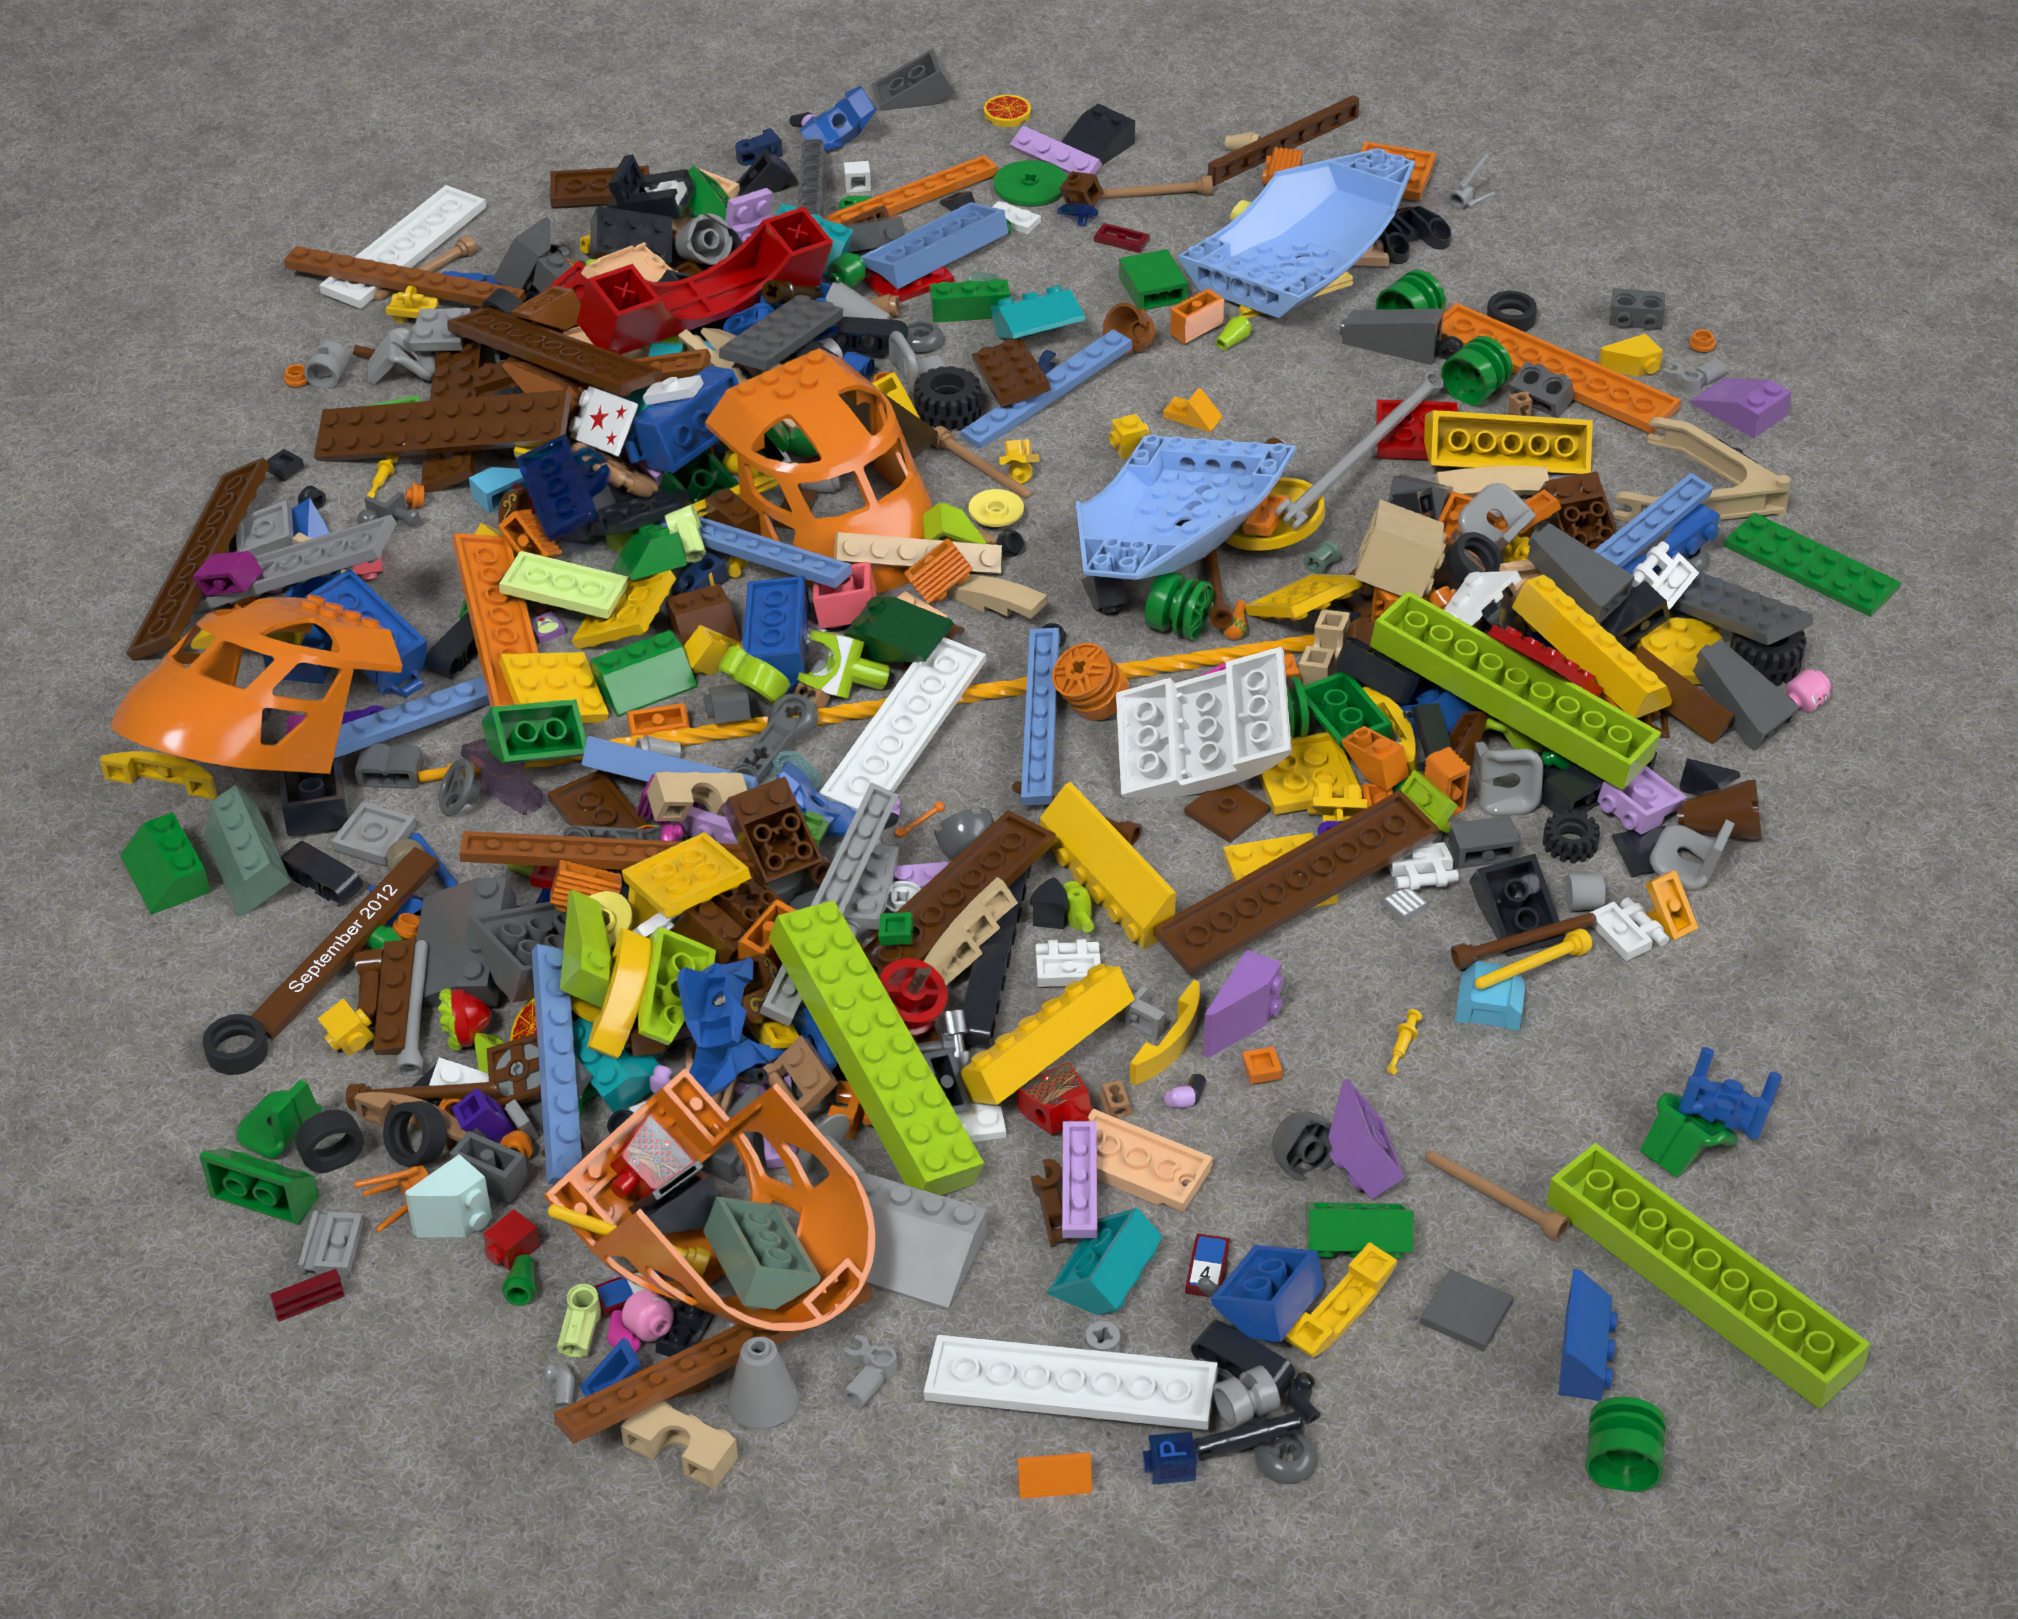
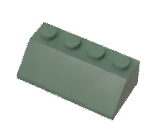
M236 784L214 799L210 804L204 836L237 915H246L289 884L291 880L257 803Z
M716 1196L703 1232L742 1305L753 1310L761 1308L777 1309L819 1284L821 1278L779 1205Z

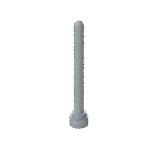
M419 940L415 944L405 1049L397 1056L396 1072L401 1076L420 1075L423 1068V1057L418 1051L428 951V944L424 940Z

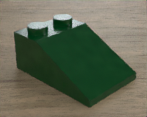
M707 449L676 472H665L659 487L660 490H668L669 494L675 493V489L686 490L690 493L692 504L720 490L735 487L739 483L712 452Z
M876 596L866 603V606L852 621L844 636L864 642L860 658L871 661L926 662L954 623L949 618L899 598Z

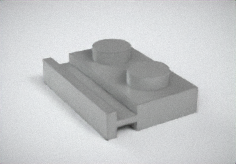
M313 1211L298 1263L300 1273H305L308 1270L315 1271V1274H323L337 1269L340 1276H349L364 1224L362 1213L328 1212V1215L319 1214V1211Z

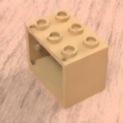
M1380 499L1359 549L1354 579L1400 596L1407 591L1421 598L1423 594L1428 595L1434 582L1433 575L1435 569L1439 570L1445 556L1443 552L1446 546L1444 542L1447 534L1443 533L1444 523Z

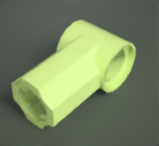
M691 504L665 515L668 528L679 532L686 562L696 563L702 560L703 556L706 555V551L699 531L701 522L694 506Z
M578 1284L572 1287L567 1294L568 1307L557 1349L559 1353L567 1357L582 1358L588 1356L596 1323L601 1318V1307L596 1289L589 1284Z

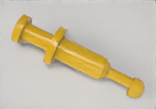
M399 456L386 457V460L378 462V472L372 481L373 487L367 493V497L374 498L376 490L383 486L388 475L394 474L395 467L393 463L398 461Z
M730 555V566L727 569L728 575L733 578L739 577L741 568L747 566L748 560Z
M1409 1009L1406 1013L1408 1018L1406 1023H1401L1397 1027L1396 1031L1399 1036L1392 1049V1061L1387 1067V1072L1390 1074H1396L1398 1070L1395 1066L1398 1059L1404 1057L1411 1039L1415 1040L1418 1036L1415 1025L1422 1020L1423 1016L1415 1009Z

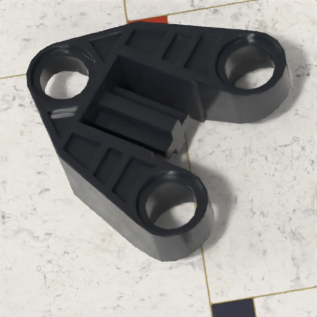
M1420 205L1398 208L1378 240L1381 239L1384 245L1383 250L1388 254L1390 263L1404 264L1409 260V242H1412L1415 236L1421 241L1423 240L1431 248L1443 250L1450 246L1451 228L1440 215Z

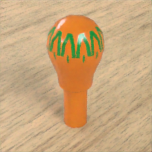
M1243 600L1236 601L1232 611L1233 621L1228 627L1222 629L1223 635L1232 641L1243 638L1247 632V623L1244 615L1246 602Z

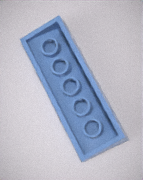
M970 202L861 256L866 268L880 274L899 289L1008 234L1005 210Z
M592 736L587 738L581 764L647 782L652 774L655 775L656 772L665 771L676 773H737ZM742 774L747 790L759 786L756 777Z

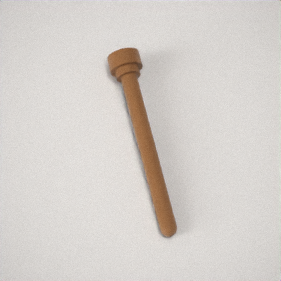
M1209 175L1201 176V179H1196V182L1103 189L1104 194L1100 199L1197 192L1198 194H1203V196L1213 195L1212 176Z
M465 235L457 240L454 248L418 269L433 272L459 256L470 257L477 253V245L471 236ZM382 288L375 293L374 299L381 301L399 290Z
M943 426L935 428L938 431L939 437L931 445L937 449H949L1023 499L1031 497V491L956 442L951 431Z
M1428 1151L1426 1153L1425 1159L1429 1164L1538 1223L1540 1229L1544 1231V1235L1558 1242L1561 1238L1557 1236L1558 1232L1562 1235L1567 1232L1570 1218L1558 1211L1554 1213L1548 1211L1546 1213L1435 1151Z

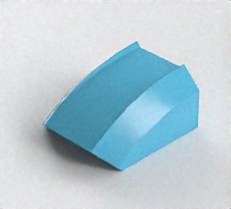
M1476 961L1462 972L1455 1022H1470L1520 1031L1526 981L1519 974L1479 990L1474 984L1478 977L1507 965Z

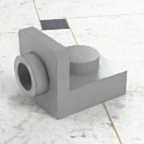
M1142 986L1133 994L1135 1000L1123 1009L1125 1011V1024L1158 1040L1164 1033L1165 1012L1148 1004L1149 989Z

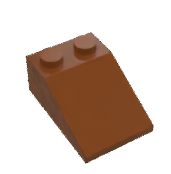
M527 362L503 363L502 367L524 393L567 390L571 394L567 426H570L573 417L579 414L581 408L579 400L583 391L588 390L587 387Z

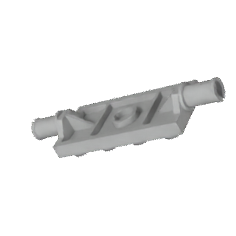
M881 835L843 913L857 940L867 929L879 930L880 914L885 912L899 859V847L883 844V837ZM837 843V847H836V850H835L834 857H835V855H836V853H837V851H838V849H839L841 843Z

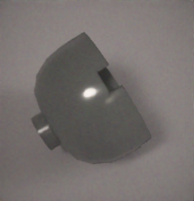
M980 808L982 813L973 814L972 809H967L951 815L940 823L942 829L939 832L935 829L934 835L939 848L948 859H955L994 823L990 810Z
M1309 1111L1293 1113L1286 1117L1276 1128L1272 1139L1273 1154L1279 1166L1291 1177L1301 1181L1308 1179L1303 1174L1315 1168L1321 1167L1322 1172L1329 1169L1334 1163L1329 1154L1333 1149L1328 1138L1332 1123L1325 1117ZM1299 1157L1306 1163L1315 1162L1310 1169L1295 1166Z

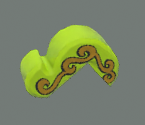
M735 645L729 647L717 666L721 674L758 694L762 701L769 706H772L778 698L784 696L790 687V681L784 674Z

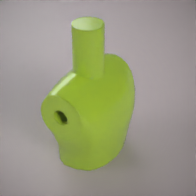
M1077 881L1066 882L1063 887L1068 899V909L1066 910L1068 923L1076 930L1082 929L1086 933L1091 932L1094 929V924L1090 919V895Z

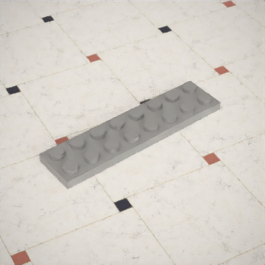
M388 515L257 555L255 557L263 569V574H259V577L256 578V581H253V585H250V589H247V592L205 596L203 593L199 599L200 604L194 609V613L204 610L212 611L220 605L227 603L235 604L241 599L250 596L258 597L270 590L278 591L293 583L302 584L310 578L317 576L325 577L333 571L340 569L348 570L363 562L372 563L381 557L382 550L390 540L397 522L392 515Z

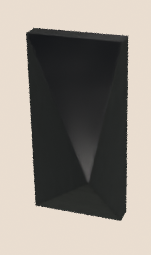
M1687 758L1679 788L1683 792L1719 790L1740 778L1741 774L1737 770Z

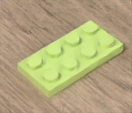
M520 551L499 583L500 593L609 619L628 587V577Z

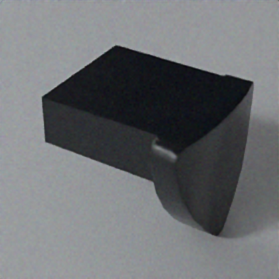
M1052 877L1042 883L1030 898V905L1033 906V926L1064 930L1066 910L1068 909L1067 894L1062 884L1055 877Z

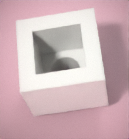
M868 161L844 163L846 193L871 191Z

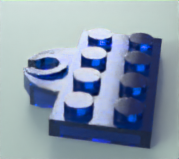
M563 434L515 458L549 542L600 518L593 497L602 492L608 484L611 475L608 465H602L607 463L601 453L593 450L591 446L580 448L574 452L569 439ZM582 457H592L586 461L582 459ZM594 465H601L596 472L591 473Z

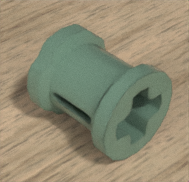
M1322 541L1318 545L1317 550L1305 555L1303 560L1305 568L1314 574H1323L1329 564H1334L1340 559L1339 549L1331 541Z

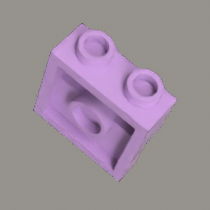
M767 188L728 200L725 222L730 229L736 231L739 235L740 245L755 231L762 220L773 217L770 215L773 192Z
M1645 766L1624 790L1607 781L1603 782L1597 801L1604 812H1611L1621 819L1626 829H1633L1641 835L1661 826L1664 816L1677 811V808H1683V801H1686L1688 797Z

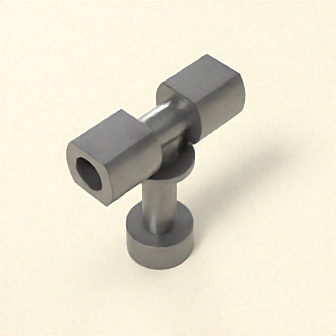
M947 1011L942 1014L944 1033L939 1034V1040L916 1044L922 1054L952 1047L961 1073L962 1069L972 1062L971 1052L965 1051L963 1036L967 1033L964 1011Z

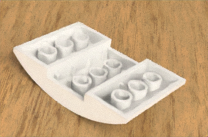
M1278 647L1225 662L1226 669L1181 682L1175 683L1171 678L1117 692L1121 795L1124 798L1173 797L1204 793L1205 791L1224 788L1250 779L1274 767L1292 753L1283 648Z

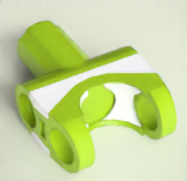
M811 631L809 639L818 641V643L826 648L828 661L825 667L818 672H809L808 674L799 672L797 680L818 690L821 689L825 693L843 698H848L852 683L883 690L888 680L889 667L885 664L860 658L864 646L863 641L837 633Z

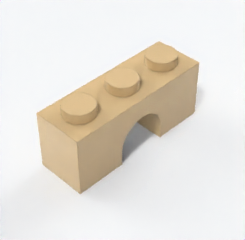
M1321 610L1314 627V647L1306 646L1299 662L1300 680L1303 686L1338 673L1339 669L1334 665V662L1346 640L1347 629L1350 625V613Z
M665 771L656 772L647 790V795L655 821H684L694 802L703 804L711 813L726 817L722 807L728 797L747 791V787L742 773H676Z
M661 1401L628 1417L621 1425L623 1446L652 1460L667 1446H685L687 1449L682 1454L684 1475L714 1490L738 1459L736 1439L729 1432L723 1429L717 1430L694 1415H685L673 1409L665 1401Z

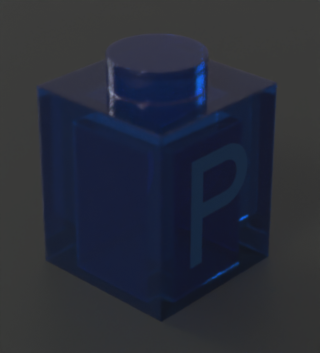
M1192 1431L1148 1436V1450H1142V1464L1144 1473L1151 1472L1152 1485L1196 1481L1197 1459Z

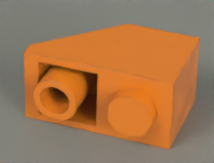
M1365 726L1342 739V745L1366 780L1388 790L1409 777L1404 746Z

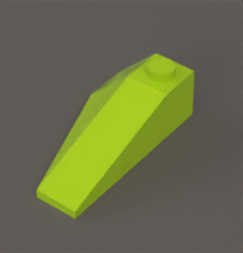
M571 889L568 893L560 990L602 1008L615 965V960L612 959L613 952L599 901Z
M659 926L648 937L651 939L652 944L651 959L646 986L638 1010L639 1034L669 1045L685 1021L677 983L678 973L681 968L686 967L699 972L703 971L714 963L716 950Z

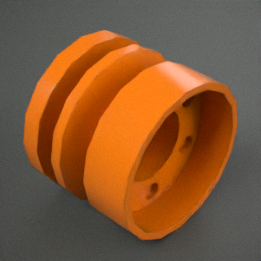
M1093 643L1077 644L1066 650L1058 658L1052 671V682L1055 689L1068 701L1075 712L1084 719L1092 721L1106 719L1116 713V693L1129 689V682L1123 671L1113 662L1104 649Z

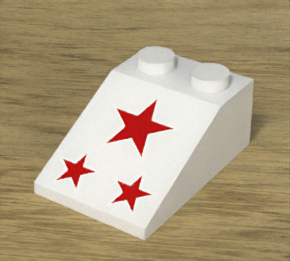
M589 386L588 390H584L579 400L581 408L578 416H574L569 427L570 437L619 456L638 404Z

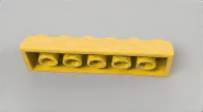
M1433 410L1425 414L1424 443L1430 466L1461 468L1532 466L1547 467L1548 473L1585 474L1591 472L1593 420Z
M1541 575L1524 582L1512 608L1567 659L1596 676L1594 682L1604 688L1602 691L1623 711L1638 718L1671 705L1672 698L1668 688L1658 679L1657 675L1648 670L1633 653L1625 649L1612 634L1603 629L1591 615L1581 609L1573 598L1567 596L1558 588L1552 579Z
M1071 782L1065 784L1040 817V826L1056 834L1057 842L1050 849L1054 852L1057 862L1062 867L1066 866L1072 872L1074 880L1080 885L1083 884L1089 890L1090 896L1096 904L1101 903L1105 907L1111 921L1114 923L1118 922L1124 928L1125 934L1131 942L1136 941L1143 949L1159 942L1153 936V927L1175 915L1176 892Z
M1105 964L1093 966L1087 971V976L1080 981L1067 985L1063 994L1046 1001L1041 1006L1042 1009L1039 1012L1022 1019L1018 1023L1019 1027L1011 1033L998 1037L995 1040V1045L991 1048L975 1054L971 1058L972 1062L961 1071L969 1101L998 1105L1133 1002L1135 998L1120 966H1105Z

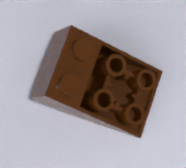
M1597 471L1547 480L1539 490L1541 492L1545 489L1558 499L1561 506L1560 510L1546 519L1547 522L1588 548L1595 550L1617 532Z
M785 776L728 797L722 810L734 837L765 884L823 862Z
M749 870L751 879L741 883L737 888L726 890L712 897L708 902L699 903L684 910L673 927L672 932L715 949L714 963L728 964L739 956L737 953L739 952L738 941L772 902L778 899L785 904L787 903Z

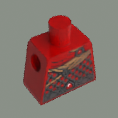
M1069 1062L1032 1078L1016 1090L1018 1110L1028 1120L1049 1134H1057L1063 1131V1121H1089L1088 1116L1091 1113L1088 1090Z
M650 1114L633 1128L611 1160L610 1166L619 1176L610 1184V1188L621 1199H625L632 1191L640 1198H643L695 1161Z

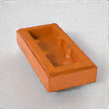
M1268 494L1243 524L1244 534L1270 537L1286 514L1284 511L1278 516L1274 511L1287 498L1291 501L1290 496Z

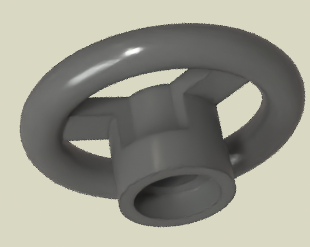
M468 759L456 760L449 767L442 780L439 790V806L442 813L446 816L458 814L466 804H473L478 797L480 785L477 781H474V768ZM463 768L465 769V777H462ZM456 799L457 802L452 807H449L448 805L451 801Z

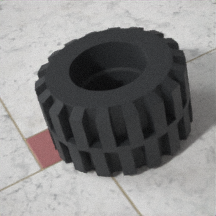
M940 366L936 369H929L928 372H923L920 378L916 379L914 385L915 410L920 419L929 426L935 428L943 426L951 432L955 428L957 431H961L963 426H969L981 416V383L979 378L974 376L973 372L966 371L965 368Z
M1801 630L1770 645H1765L1732 632L1730 648L1775 686H1780L1781 681L1787 684L1791 681V678H1795L1798 672H1800L1806 646V637H1804V630Z

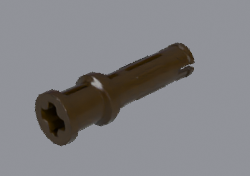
M769 280L763 285L762 295L768 303L776 304L779 302L786 304L798 295H806L811 300L816 301V298H822V291H818L820 289L818 286L794 285L790 281L779 282L777 280Z

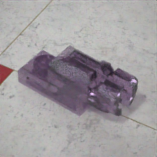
M485 738L462 745L461 756L472 762L474 766L481 767L480 787L484 791L499 799L504 805H510L513 810L522 815H527L528 809L533 812L540 809L543 802V792L537 785L524 777L525 762L502 764L488 750Z

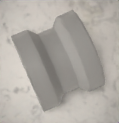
M1098 1321L1089 1325L1085 1333L1086 1350L1120 1352V1332L1114 1324L1108 1321Z

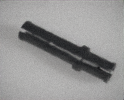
M1297 1410L1293 1413L1271 1419L1264 1416L1259 1418V1422L1201 1438H1194L1196 1453H1200L1198 1459L1204 1461L1205 1459L1264 1443L1266 1446H1271L1275 1444V1440L1304 1434L1305 1428L1302 1418L1300 1419L1301 1414Z

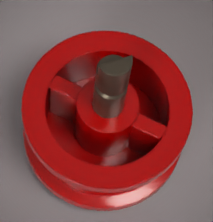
M899 959L887 965L881 972L879 980L911 1036L915 1037L926 1033L934 1026L946 1005L947 987L944 979L931 965L917 959Z

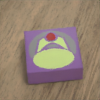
M553 611L530 619L534 637L539 644L565 634V627Z

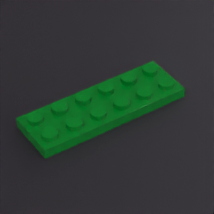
M1755 512L1724 540V547L1869 617L1900 589V581Z

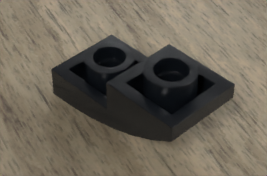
M680 1301L673 1309L674 1321L670 1330L656 1340L655 1353L671 1357L700 1343L714 1315Z

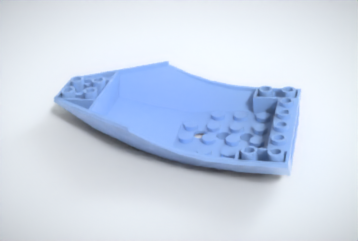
M1372 149L1276 171L1262 192L1238 217L1211 237H1207L1204 241L1178 255V259L1198 290L1205 291V289H1210L1226 300L1280 318L1326 288L1368 251L1394 217L1415 167V161L1406 159L1402 155L1387 153L1383 149Z
M1144 435L1124 467L1102 492L1086 502L1080 503V501H1076L1084 575L1139 580L1174 572L1205 557L1231 536L1267 497L1295 454L1297 447L1282 443L1264 444L1258 442H1234L1232 440H1208L1206 438L1191 439L1180 436L1161 437L1157 435ZM1181 520H1189L1182 526L1176 525Z

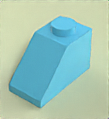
M491 467L469 477L472 498L488 513L498 510L502 497L512 489L529 487V495L536 492L534 474L531 470Z

